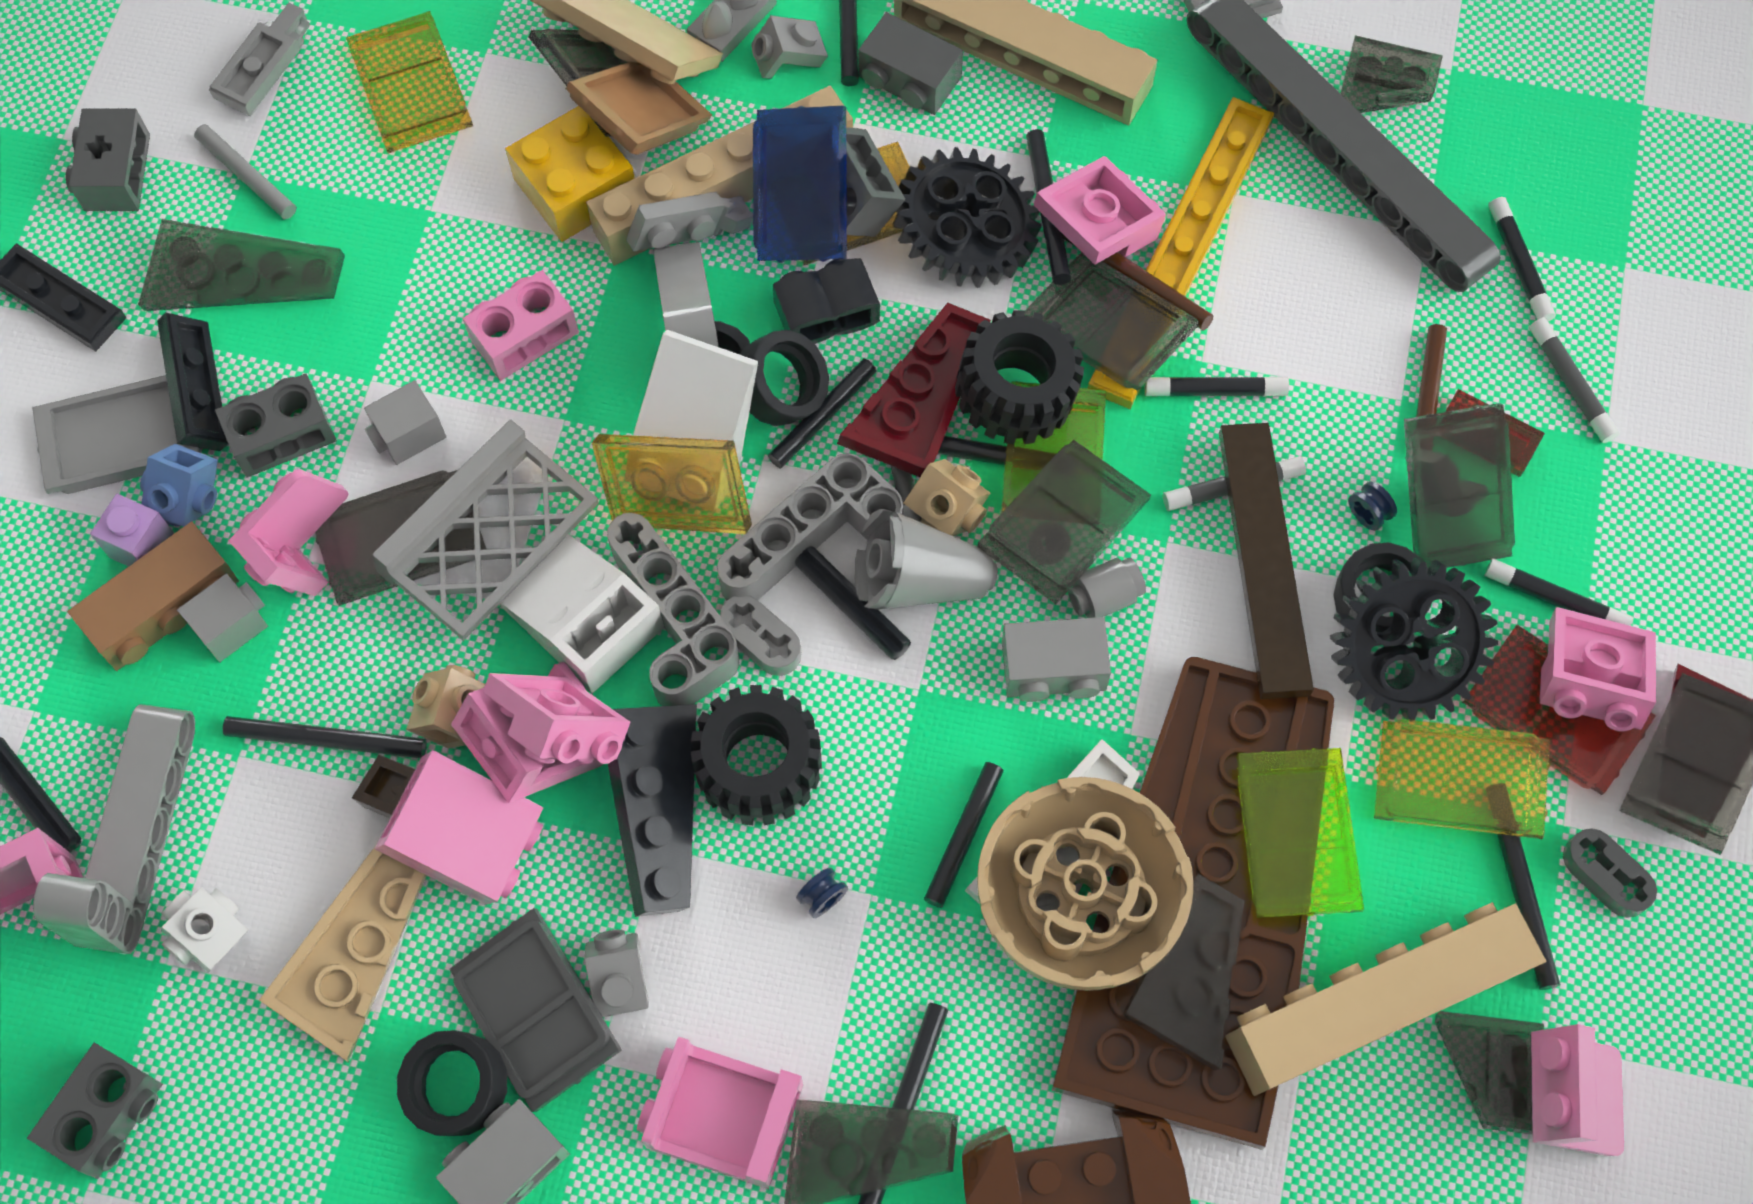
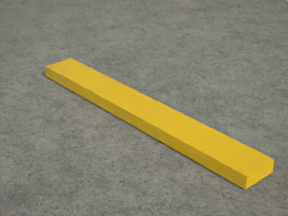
M1232 97L1146 268L1147 272L1184 296L1187 295L1274 117L1273 112ZM1136 288L1088 383L1087 391L1131 409L1177 314L1139 288Z

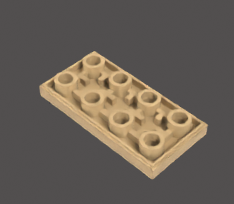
M530 0L543 8L542 13L546 17L559 22L567 21L579 28L578 34L581 37L593 42H604L615 49L614 54L618 58L627 62H639L651 69L650 74L653 78L664 83L674 84L676 80L689 76L697 77L699 73L718 68L723 55L722 52L629 0Z

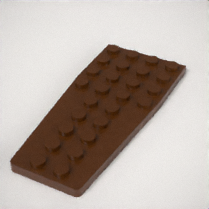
M1190 657L1185 661L1140 794L1157 805L1176 827L1174 831L1179 837L1187 857L1190 858L1193 873V899L1188 920L1170 952L1154 968L1141 977L1113 988L1088 991L1076 990L1052 1091L1126 1112L1161 1118L1175 1126L1263 1150L1266 1147L1278 1086L1254 1096L1225 1035L1241 1027L1237 1020L1238 1016L1264 1004L1267 1005L1270 1013H1273L1287 1006L1283 996L1299 989L1334 709V697L1330 692L1314 687L1311 696L1260 699L1256 672L1199 657ZM1114 866L1109 883L1113 886H1122L1128 881V876L1123 868ZM1098 914L1092 931L1105 933L1109 928L1108 920L1105 916Z

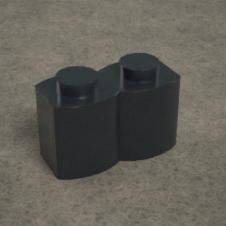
M837 258L827 263L819 271H792L773 284L774 304L784 330L803 334L814 344L829 339L835 334L854 333L880 322V302L861 258Z

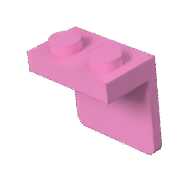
M301 469L295 470L283 476L276 483L273 493L258 509L250 512L243 518L240 528L228 541L246 560L247 563L244 565L246 572L261 585L268 586L273 584L280 586L289 593L298 591L317 596L329 582L302 553L300 548L347 499L349 493L338 483Z
M1576 1024L1531 1032L1533 1142L1604 1156L1621 1155L1624 1151L1622 1058L1620 1051L1614 1046L1595 1043V1028Z

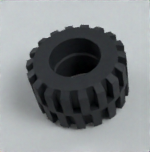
M1013 310L1012 317H1007L1004 312L995 314L992 323L985 319L978 324L976 333L971 332L958 369L955 394L956 397H961L958 406L962 414L971 413L969 423L975 429L980 426L986 428L985 436L994 439L997 434L1005 437L1004 443L1014 444L1016 438H1022L1024 444L1035 443L1037 435H1040L1043 439L1053 435L1055 427L1060 429L1066 422L1083 379L1084 367L1080 366L1083 356L1080 349H1073L1076 341L1070 333L1063 335L1060 332L1062 325L1055 320L1049 324L1043 321L1044 315L1034 312L1033 317H1027L1024 315V310ZM1005 368L1024 370L1034 376L1040 385L1035 387L1014 385L1006 381L998 373V370Z
M750 685L751 693L741 695L738 687L729 690L730 699L726 702H723L718 696L710 703L712 713L709 715L702 712L698 718L699 731H693L691 738L693 748L691 757L700 790L705 793L706 801L713 808L719 806L722 816L732 820L735 814L739 815L742 824L753 826L754 818L763 817L764 825L774 824V815L782 813L785 820L795 814L794 806L799 803L804 807L811 799L810 789H816L820 780L819 769H822L818 729H815L814 718L809 710L803 712L801 701L793 695L786 701L784 700L782 689L772 687L770 694L762 693L761 685ZM750 736H769L785 746L787 755L777 769L766 775L746 776L732 769L727 763V758L733 747L741 740Z

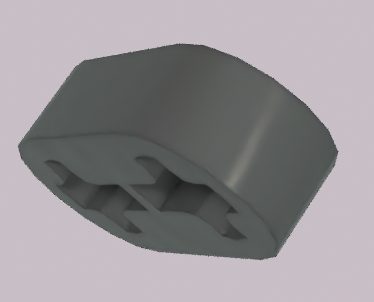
M1592 828L1584 829L1573 836L1564 847L1563 860L1570 873L1616 915L1626 918L1636 917L1652 906L1656 900L1657 887L1652 876L1603 831ZM1593 845L1599 853L1595 857L1596 860L1587 864L1580 856L1584 853V849ZM1632 882L1639 890L1635 893L1636 898L1626 901L1620 894L1624 890L1623 886Z

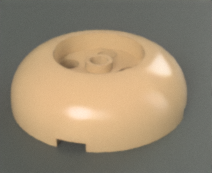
M1071 777L1059 779L1057 783L1044 786L1031 793L1029 791L1026 792L1000 814L991 827L981 850L977 875L978 898L982 915L992 937L1002 951L1021 969L1057 987L1084 991L1102 990L1117 987L1141 977L1162 961L1173 948L1187 923L1193 899L1192 866L1190 858L1187 857L1183 845L1174 831L1176 827L1151 800L1125 785L1110 780L1091 777ZM1070 846L1077 851L1079 859L1066 866L1059 863L1056 852L1058 849ZM1113 866L1123 868L1128 876V881L1122 886L1111 885L1107 881V869ZM1079 883L1085 884L1090 888L1091 893L1088 892L1087 896L1079 895L1075 892V885ZM1044 893L1053 894L1059 901V908L1057 911H1043L1037 906V898ZM1096 913L1105 916L1109 923L1108 930L1105 933L1093 932L1086 923L1087 918Z

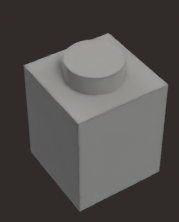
M415 380L364 407L372 424L364 429L376 451L380 454L387 450L396 465L447 438L438 415Z
M227 573L177 609L219 663L268 627L258 612L265 606L262 600L247 582L238 588Z

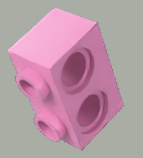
M543 269L531 277L519 279L508 291L491 301H484L472 309L470 314L462 318L470 341L500 381L579 333L572 307ZM546 307L542 312L531 313L536 308ZM507 331L503 336L491 337L496 332Z

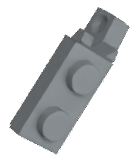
M288 2L274 22L271 20L265 24L258 22L209 86L212 97L251 116L300 51L304 43L303 36L310 26L305 16V11Z
M717 191L639 205L626 240L633 252L650 248L659 249L667 245L692 240L701 241L713 235L718 236L723 230L734 234L748 229L754 214L753 212L751 213L742 196L721 198Z

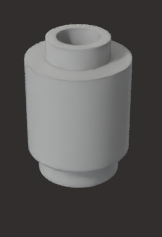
M1114 558L1073 576V587L1068 589V595L1076 613L1079 616L1085 614L1088 618L1105 617L1135 604L1137 597L1146 593L1143 575L1132 558L1122 561L1119 558Z

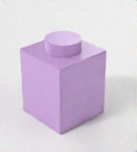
M117 493L90 533L109 558L126 566H130L174 534L159 512Z

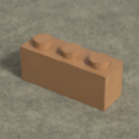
M191 521L67 612L98 652L118 671L123 666L140 660L147 653L150 646L165 635L181 630L187 624L177 609L226 573L235 584L239 580L225 560Z

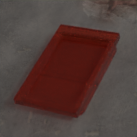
M1516 625L1492 659L1494 664L1487 666L1481 676L1485 680L1484 684L1475 683L1470 690L1472 698L1470 700L1464 699L1462 703L1470 707L1477 718L1581 787L1591 788L1600 795H1603L1613 780L1619 777L1621 768L1638 742L1645 737V732L1656 715L1651 712L1641 730L1632 728L1628 731H1615L1606 725L1605 720L1585 715L1576 718H1565L1558 715L1554 707L1540 704L1541 668L1548 656V644L1519 625Z

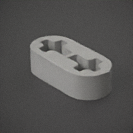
M733 596L724 603L720 616L733 632L738 649L771 675H787L797 668L802 655L799 637L790 627L761 602L751 596ZM749 612L752 613V624L757 629L756 632H753L743 623L736 628L734 627L733 615L735 613L742 616L747 615ZM767 638L778 647L787 643L788 657L783 658L777 655L771 659L769 645L764 640Z

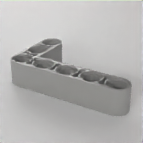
M143 704L136 706L129 721L85 878L47 873L39 881L33 900L35 919L73 946L130 954L136 948L194 739L195 716L193 712Z

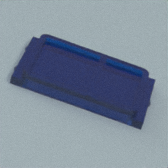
M799 106L797 108L757 110V120L753 124V243L757 249V261H777L778 263H783L784 261L819 260L825 262L827 260L847 259L846 106Z

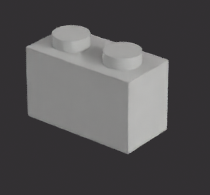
M1105 617L1004 623L1002 651L1007 697H1019L1022 701L1036 702L1047 699L1050 694L1069 693L1073 698L1083 699L1094 697L1100 691L1107 690L1111 669Z
M518 1099L512 1106L507 1102L493 1111L483 1124L486 1130L474 1142L469 1144L465 1141L455 1147L442 1161V1166L445 1169L436 1176V1179L459 1204H519L570 1153L532 1111Z

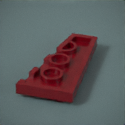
M947 302L916 340L911 351L890 372L885 383L864 404L859 415L842 431L837 444L921 477L928 464L935 461L960 399L955 394L956 377L967 339L971 332L976 333L978 324L985 319L989 322L991 320Z

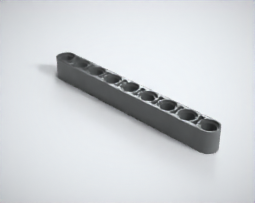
M1205 0L1187 14L1186 22L1193 37L1268 111L1273 112L1274 117L1449 288L1456 292H1464L1500 263V252L1495 243L1244 0Z

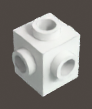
M200 887L192 896L183 890L161 913L168 920L161 928V932L168 937L162 943V946L182 964L186 965L193 959L207 973L233 948L249 929L234 917L239 908L216 888L209 894ZM197 919L205 920L209 924L210 932L206 934L195 933L191 927V922Z

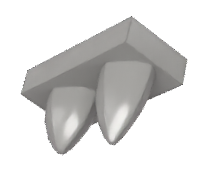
M714 0L687 28V33L722 52L721 61L723 62L773 9L777 1Z

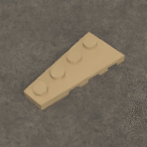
M374 847L259 1001L349 1062L427 875L375 850Z

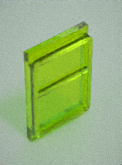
M1341 748L1239 753L1237 755L1239 770L1238 786L1252 898L1256 906L1257 918L1363 912L1364 903Z

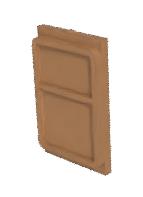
M628 62L570 81L565 88L570 93L571 99L627 151L636 155L695 132L699 125L708 122L712 116L706 108L677 82L668 84L653 78L650 74L651 69L639 62Z

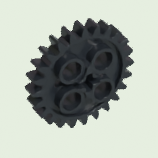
M954 147L948 159L939 149L936 150L932 161L922 156L917 168L910 166L905 178L899 184V189L906 200L896 211L897 215L893 221V227L903 229L898 241L902 244L913 243L908 257L912 259L922 255L926 259L922 267L923 271H927L933 266L940 268L939 280L941 281L949 273L955 274L957 286L960 287L966 277H971L976 288L981 287L986 276L992 284L997 285L1003 274L1012 278L1018 267L1023 268L1039 241L1036 237L1042 228V224L1035 220L1040 211L1035 206L1029 205L1035 195L1034 191H1021L1020 187L1025 178L1023 176L1013 179L1008 177L1007 175L1011 168L1010 164H1006L1000 169L994 167L995 156L992 154L983 162L979 161L977 149H972L969 157L963 158L959 148Z
M1419 557L1413 558L1409 571L1404 563L1397 559L1392 562L1391 575H1387L1378 567L1373 568L1375 583L1370 586L1358 579L1356 584L1362 593L1360 597L1356 599L1344 595L1342 598L1351 608L1349 614H1334L1333 617L1344 626L1343 632L1330 635V640L1336 645L1343 647L1342 650L1331 655V659L1337 665L1346 666L1337 674L1338 678L1345 684L1353 683L1348 692L1357 700L1365 697L1364 705L1374 713L1382 706V713L1391 720L1397 716L1400 709L1402 716L1409 722L1415 721L1418 709L1430 720L1435 719L1436 705L1441 704L1449 712H1453V696L1458 694L1467 700L1472 698L1466 687L1469 681L1484 684V678L1477 672L1479 665L1492 666L1494 664L1492 659L1483 654L1484 648L1498 645V640L1485 633L1486 630L1497 625L1496 619L1490 615L1482 614L1490 607L1491 602L1483 596L1475 597L1480 586L1470 579L1463 582L1465 573L1455 567L1446 573V565L1436 559L1430 564L1428 570L1426 562ZM1441 599L1442 608L1440 613L1435 618L1426 620L1425 611L1427 606L1431 602ZM1387 612H1393L1391 626L1383 632H1376V622L1380 616ZM1454 626H1456V631L1454 633L1448 635L1443 634L1447 631H1450ZM1419 632L1422 634L1414 638V633ZM1413 642V647L1409 648L1406 646V644ZM1374 646H1384L1378 649L1374 654H1371V649ZM1451 647L1449 660L1444 665L1435 667L1436 655L1441 650ZM1397 660H1402L1403 668L1399 675L1393 679L1386 680L1385 672L1387 667Z

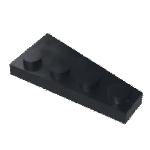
M697 704L613 709L631 722L623 741L622 749L617 759L608 763L634 914L635 917L680 912L690 908L695 775L691 752H693L691 738L693 731H696Z

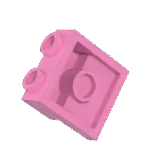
M1106 156L1037 192L1034 206L1094 265L1117 252L1127 257L1157 240L1166 217V213L1158 204L1150 199Z
M1556 607L1549 621L1548 656L1541 668L1540 704L1554 707L1555 712L1565 718H1576L1585 715L1605 720L1606 725L1615 731H1628L1632 728L1641 730L1656 704V632Z
M489 673L483 693L501 705L500 711L503 714L513 718L508 735L525 747V754L543 763H554L558 759L565 764L573 761L591 764L596 759L602 764H608L617 759L631 723L567 677Z

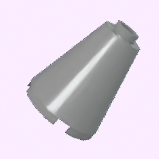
M878 509L871 514L864 525L861 534L870 536L866 550L857 549L854 580L859 600L868 601L865 605L867 608L887 609L981 599L987 594L988 590L993 589L998 574L997 565L992 560L989 551L893 510Z

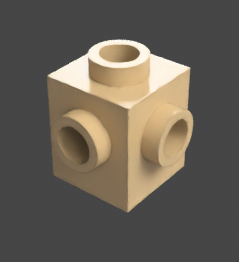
M943 459L928 464L903 504L922 517L921 523L956 536L965 531L971 533L980 524L987 512L983 504L991 493L980 485L982 480L975 472L963 465L954 466L948 460Z
M448 665L446 669L424 673L423 678L417 683L413 692L412 701L414 706L406 730L446 748L464 746L465 743L454 730L451 723L468 693L484 688L486 684L476 680V674L473 671L457 665Z

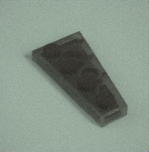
M162 219L138 305L144 311L334 299L345 255L339 248Z

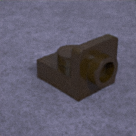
M378 755L353 794L352 799L366 809L391 818L415 769Z

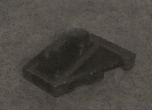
M1355 35L1340 94L1360 113L1431 102L1443 55Z
M1444 1011L1435 1015V1024L1482 1128L1533 1135L1531 1032L1544 1030V1024Z

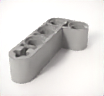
M699 242L667 246L659 249L654 248L653 252L665 330H670L718 347Z
M850 453L837 455L722 554L717 564V571L723 597L726 601L733 596H751L759 600L796 567L795 560L803 550L809 546L817 549L846 522L851 524L861 534L870 514L878 509L893 510L903 515L901 495L861 457ZM842 479H854L858 482L852 488H843L837 485ZM810 509L820 510L824 513L817 519H807L801 516L803 512ZM861 534L865 539L869 540L870 535ZM773 540H782L788 543L787 547L778 551L769 550L765 547Z
M624 513L617 516L610 523L607 530V538L613 558L620 570L659 605L664 628L676 643V645L659 655L650 667V681L655 697L662 706L692 705L730 680L737 673L739 653L736 638L648 520L636 513ZM629 540H632L636 545L641 544L643 555L640 558L637 550ZM659 573L671 576L662 585L648 583L652 576ZM685 610H694L699 613V616L691 622L676 620L677 615ZM713 647H722L728 651L719 660H709L704 657L705 652ZM679 674L687 678L685 683L678 688L669 689L662 685L663 681L671 675Z

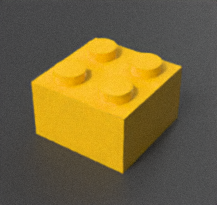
M580 106L573 108L505 148L513 179L561 242L592 225L587 201L635 179L632 165L603 128Z

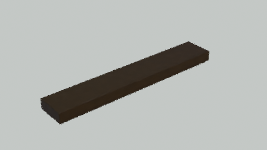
M1269 423L1221 425L1219 440L1260 699L1311 696L1314 687Z

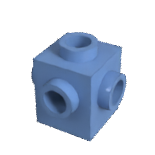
M173 444L149 456L146 469L140 481V488L143 491L141 504L159 512L166 523L171 526L184 527L191 521L193 522L209 513L217 498V489L214 487L218 459L177 444Z

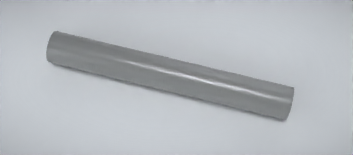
M206 124L196 129L194 137L283 219H289L295 214L296 205Z

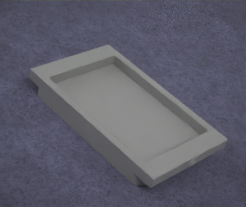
M166 375L32 407L38 443L37 451L40 456L44 489L47 494L60 491L65 494H71L140 477L146 469L149 456L173 444H177ZM177 444L201 453L198 447Z

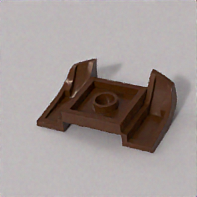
M1111 1109L1117 1137L1017 1152L1013 1150L1011 1133L1007 1130L1006 1125L967 1142L962 1153L966 1204H1191L1185 1168L1172 1128L1166 1120L1157 1117Z

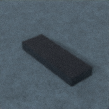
M17 243L0 260V291L95 352L126 319L121 309Z
M165 312L157 320L177 444L221 451L228 445V441L215 409L222 407L208 322Z

